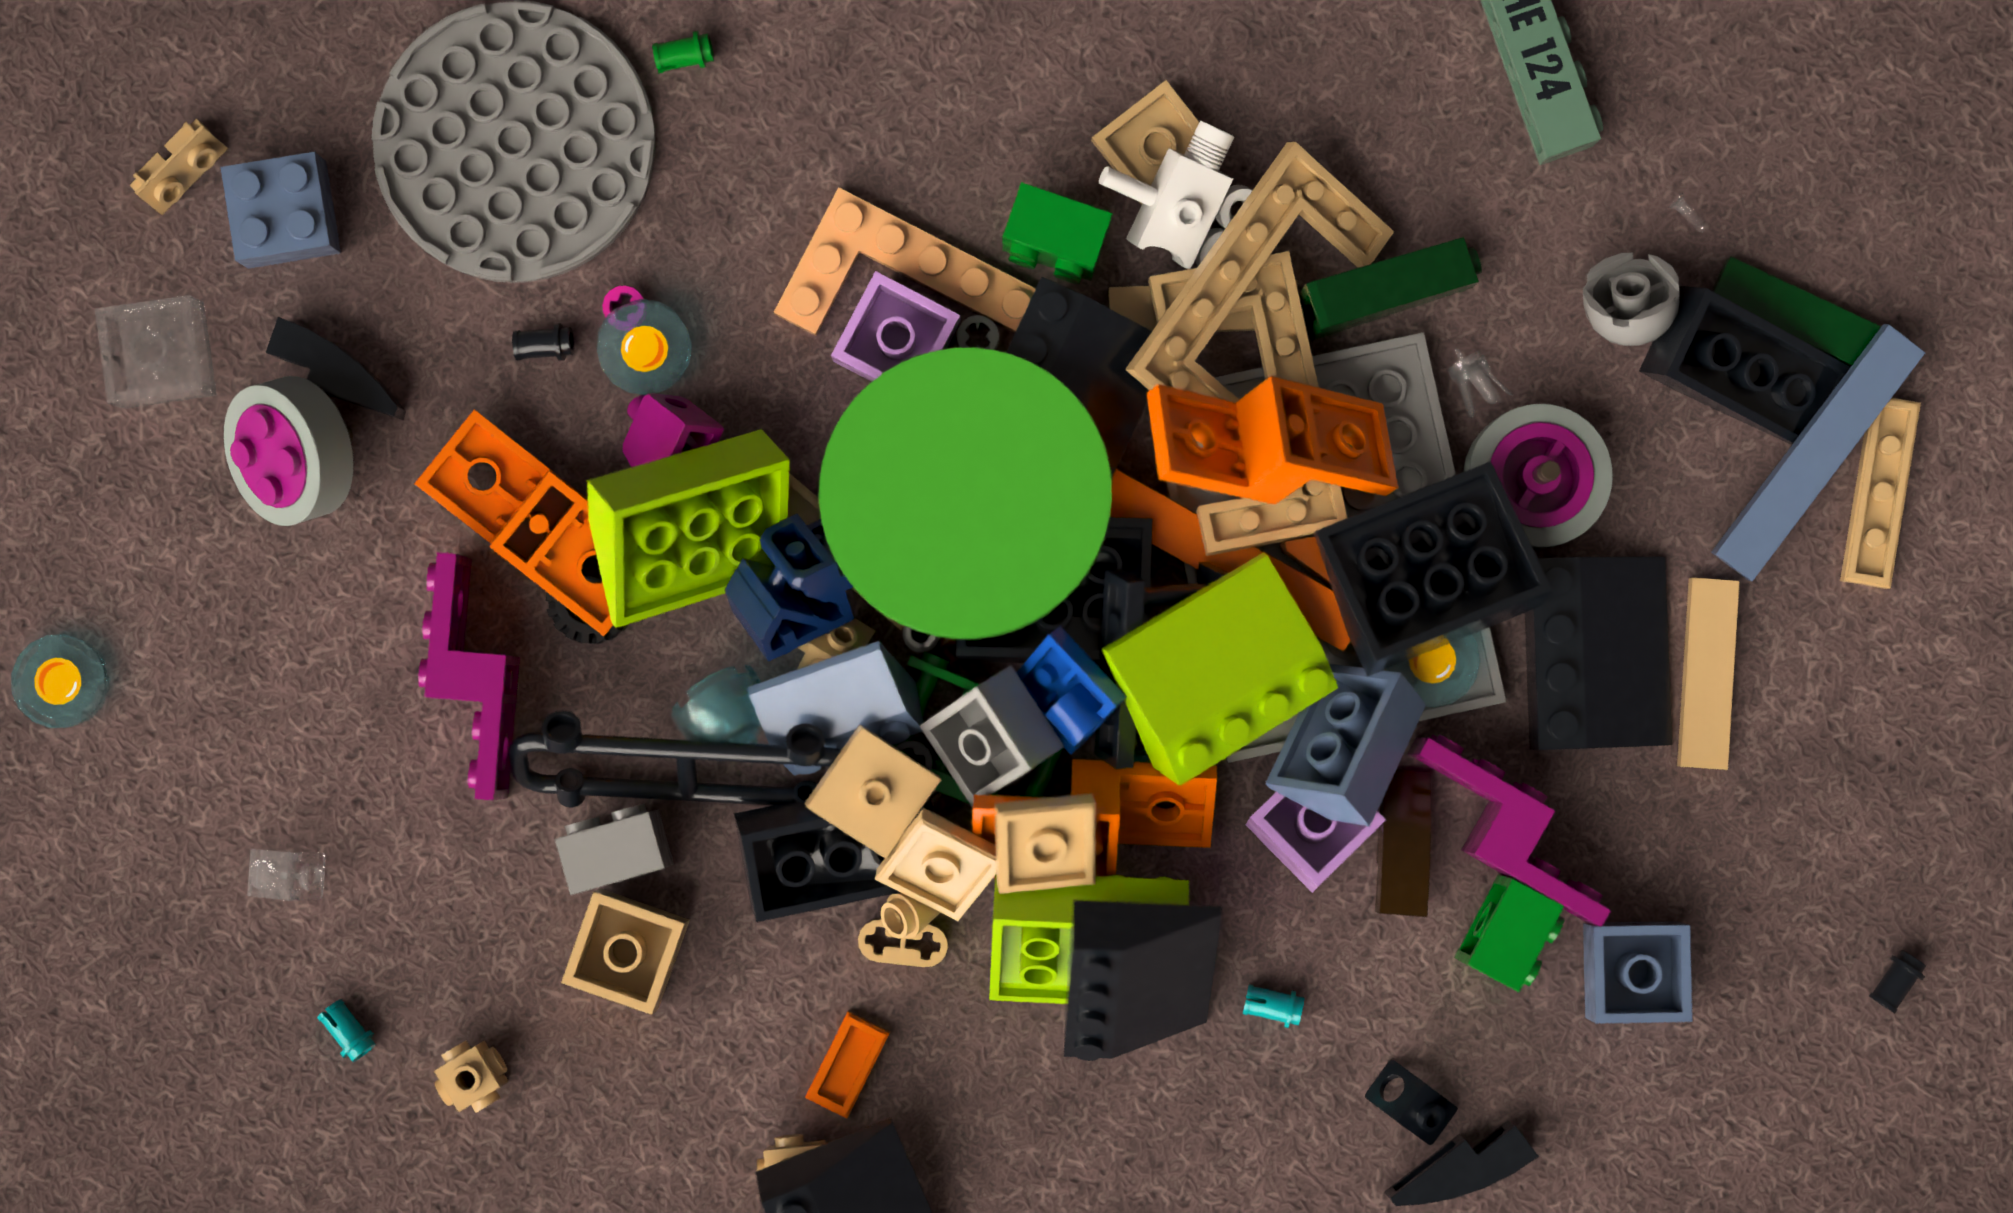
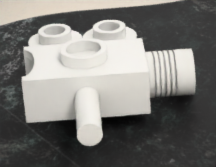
M1200 120L1192 137L1193 139H1191V143L1188 145L1190 147H1187L1184 155L1168 148L1151 186L1108 166L1105 167L1100 175L1099 184L1143 203L1126 239L1143 250L1149 246L1167 249L1172 254V260L1186 269H1191L1194 261L1199 266L1234 216L1231 214L1232 205L1237 201H1241L1243 205L1253 191L1243 185L1230 186L1233 179L1219 171L1224 161L1223 158H1225V154L1228 152L1226 150H1229L1235 136ZM1215 218L1219 225L1223 227L1210 229Z

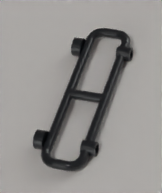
M556 711L544 719L542 732L526 733L518 736L509 746L508 758L511 773L517 783L534 792L557 794L559 803L570 808L582 804L586 796L773 806L785 803L806 802L805 800L810 797L818 784L812 781H802L792 788L698 783L696 760L830 767L842 749L825 747V736L822 730L815 725L807 723L796 725L789 730L786 735V745L587 735L582 734L580 719L574 713ZM542 751L559 754L580 753L676 759L678 781L583 777L582 773L574 768L563 769L557 775L540 774L530 769L527 753Z

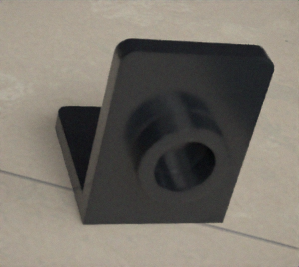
M1390 1060L1365 1094L1367 1100L1428 1145H1432L1458 1109L1457 1106L1395 1060ZM1394 1078H1402L1404 1090L1400 1097L1394 1101H1385L1384 1089L1386 1085Z

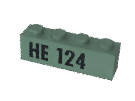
M1481 0L1539 165L1593 147L1601 139L1599 132L1603 131L1602 119L1597 107L1594 104L1589 106L1583 88L1587 87L1585 71L1579 60L1573 62L1567 45L1571 43L1568 24L1563 16L1557 17L1552 0Z

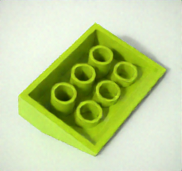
M762 429L588 480L589 524L610 618L615 628L725 594V588L742 558L775 566L762 549L760 539L766 528L788 518L789 458Z
M1265 553L1259 554L1103 648L1118 687L1126 695L1124 701L1153 768L1179 786L1338 689L1321 644L1270 558Z
M996 874L989 1000L1065 1004L1073 900L1189 905V880H1173L1168 877L1149 879L1128 878L1121 875L1095 876L1096 884L999 894Z

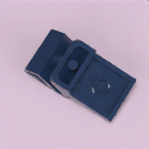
M795 514L766 528L761 536L760 543L762 549L775 566L742 558L725 588L732 612L768 661L788 654L794 649L854 620L845 592L853 588V586L833 557L826 540L821 519L806 525L801 517Z

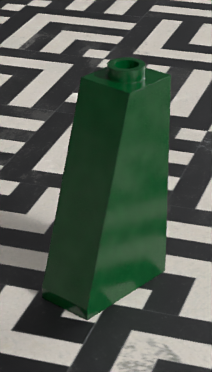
M1462 237L1307 283L1299 293L1303 316L1313 341L1471 289L1479 282L1477 275L1482 273V268L1475 248L1473 246L1467 248L1465 239Z

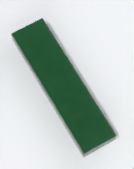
M1731 256L1727 258L1712 290L1850 367L1881 328V326Z

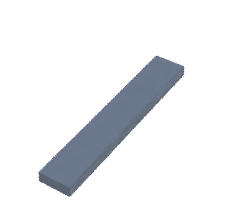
M1883 324L1711 553L1745 579L1752 582L1921 360L1925 352L1891 325Z

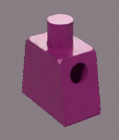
M648 393L647 395L635 397L628 405L627 413L633 422L623 442V453L630 466L635 467L719 441L724 428L684 397Z

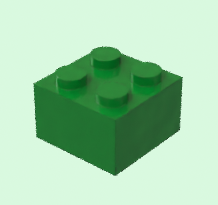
M1021 182L1002 236V251L1010 254L1009 261L1026 268L1035 269L1037 263L1054 268L1053 276L1073 284H1080L1082 278L1091 281L1109 231L1113 213Z
M1498 874L1454 958L1520 992L1523 984L1530 986L1538 975L1542 965V961L1538 959V956L1545 942L1553 943L1560 933L1565 918L1560 916L1564 906L1512 878Z

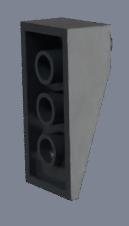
M1679 286L1678 314L1666 333L1652 342L1639 372L1685 396L1792 445L1851 367L1708 288Z
M930 796L918 814L923 808L933 813ZM805 802L778 804L734 813L749 900L756 922L900 893L875 880L877 868L885 859L884 857L809 810Z

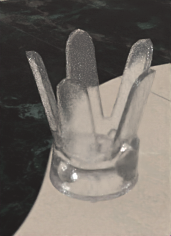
M1455 348L1454 351L1460 361L1448 368L1447 371L1450 374V379L1454 382L1456 381L1459 386L1469 418H1476L1478 416V408L1470 382L1489 404H1495L1496 402L1500 404L1502 402L1500 394L1489 377L1504 392L1513 395L1490 372L1491 367L1485 356L1480 354V351L1464 358L1459 348Z

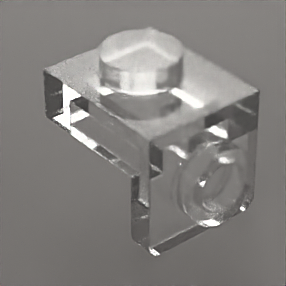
M250 849L247 896L287 901L321 900L323 898L325 880V853Z

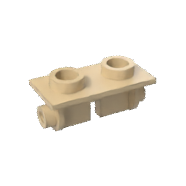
M197 118L191 124L185 122L183 127L164 145L172 154L167 160L159 153H156L138 172L133 174L136 179L130 186L135 190L136 195L161 215L176 203L188 188L206 170L210 169L216 160L228 149Z

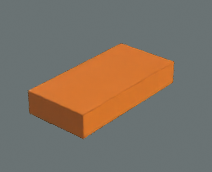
M848 1011L805 1098L847 1119L890 1032Z

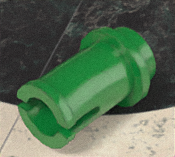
M693 31V37L652 44L658 73L697 64L701 68H706V63L714 61L713 47L708 33L700 35L699 31Z

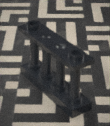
M1199 562L1198 583L1145 587L1144 580L1124 569L1105 570L1099 668L1118 687L1103 648L1140 627L1146 607L1178 604L1225 576L1228 572L1209 562ZM1125 701L1115 709L1095 732L1094 755L1115 769L1133 768L1134 750L1137 749L1138 745H1143Z

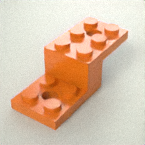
M1274 376L1267 378L1236 403L1157 384L1147 392L1158 475L1161 480L1274 505L1311 479L1382 496H1387L1398 489L1383 403ZM1194 438H1195L1199 443L1203 444V447H1204V448H1202L1201 446H1199V445L1196 443V441L1194 440Z
M474 409L414 484L490 543L489 547L597 632L605 636L613 624L610 618L603 582H591L582 573L583 562L588 557L596 555L588 518L587 497ZM479 462L490 464L496 472V482L492 487L485 490L473 487L468 479L469 469Z
M1073 759L1071 796L1093 794L1095 801V876L1116 875L1118 844L1211 848L1217 766L1213 765L1179 786L1154 769L1149 762H1134L1133 768L1115 769L1103 760ZM974 795L972 833L996 845L995 803L1044 798ZM1169 801L1176 805L1175 807L1164 809L1157 807L1155 804Z

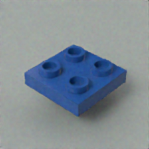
M1061 626L1045 638L1016 672L1064 745V748L1071 755L1084 745L1126 699V695Z

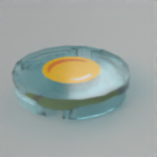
M639 299L631 301L620 308L617 307L607 315L598 331L596 350L601 369L614 385L628 393L647 395L648 393L665 391L681 379L690 363L692 344L687 326L675 310L659 301Z
M66 634L46 635L31 642L17 657L11 673L12 695L19 710L34 723L48 728H68L80 725L90 720L105 702L109 691V676H107L106 663L101 653L86 640Z
M1471 634L1387 668L1385 671L1402 673L1426 703L1425 707L1432 708L1449 705L1464 696L1477 678L1480 664L1478 645Z

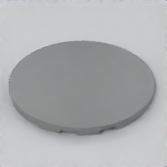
M514 0V2H500L488 5L485 3L478 4L447 16L429 27L411 43L391 69L390 77L384 87L380 101H377L373 118L372 140L376 178L387 206L399 225L423 250L443 264L467 275L496 282L518 283L549 279L576 269L598 256L620 236L637 213L649 186L654 166L656 142L652 109L646 90L626 55L605 33L587 20L557 9L552 5L534 1Z

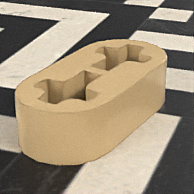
M875 918L867 922L860 930L858 945L862 954L869 960L880 963L933 967L943 960L948 949L946 934L940 927L931 923L915 937L901 938L900 946L886 945L883 953L874 952V944L866 942V936L874 934L877 927L885 928L881 918ZM885 928L886 936L895 938ZM924 932L933 933V941L939 942L941 948L940 950L932 951L930 958L921 957V949L905 947L906 939L921 940Z

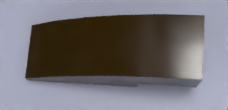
M1396 770L1380 804V814L1386 820L1378 828L1376 857L1378 873L1375 912L1389 915L1427 917L1431 853V772Z

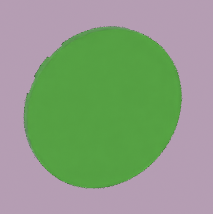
M951 348L922 354L899 363L868 384L851 402L834 428L826 447L819 482V506L826 540L834 559L855 590L870 605L895 622L919 632L931 634L932 636L951 639H980L1006 634L1030 625L1053 611L1056 606L1077 589L1097 559L1106 535L1112 504L1111 474L1104 443L1095 423L1077 397L1062 382L1035 364L1008 353L981 348Z

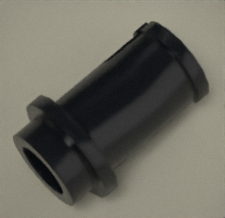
M555 323L554 328L515 330L512 335L514 357L517 361L544 357H557L558 361H564L566 356L574 355L575 342L573 330L571 327H563L561 323Z
M1901 950L1897 957L1894 955L1890 957V960L1893 961L1892 965L1873 993L1871 992L1869 995L1870 998L1894 1014L1916 980H1923L1925 978L1922 972L1926 965L1904 950Z

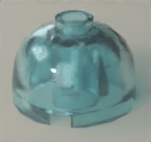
M745 665L746 672L741 674L737 672L734 666L711 674L686 691L690 701L682 709L678 702H676L672 708L671 717L687 740L758 743L756 737L761 734L763 729L756 715L755 706L749 697L748 687L762 681L751 666Z

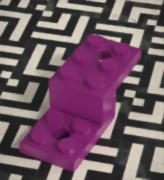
M437 552L436 563L430 562L427 571V590L433 591L432 611L426 610L423 618V639H429L428 659L422 658L420 661L418 673L419 687L425 688L424 697L482 702V711H475L472 723L473 740H479L478 759H471L469 764L468 787L475 788L474 799L493 801L507 799L509 796L511 772L508 751L514 737L520 657L464 652L472 559L459 554Z
M1432 734L1430 738H1416L1407 753L1408 755L1489 801L1461 851L1506 877L1512 878L1563 905V910L1582 921L1602 927L1611 912L1610 909L1599 904L1603 897L1602 894L1578 881L1576 883L1568 879L1566 884L1559 881L1557 878L1561 873L1560 870L1537 857L1533 858L1530 856L1555 813V810L1544 805L1548 797L1525 783L1519 784L1514 782L1511 786L1504 782L1502 779L1506 772L1481 758L1480 760L1473 758L1471 762L1460 756L1464 748L1440 734L1438 736Z

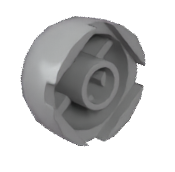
M1633 252L1605 258L1592 267L1587 274V283L1583 287V302L1586 316L1593 329L1607 341L1622 346H1640L1655 341L1666 333L1677 316L1679 308V277L1672 265L1660 257L1648 254L1649 261L1633 259Z

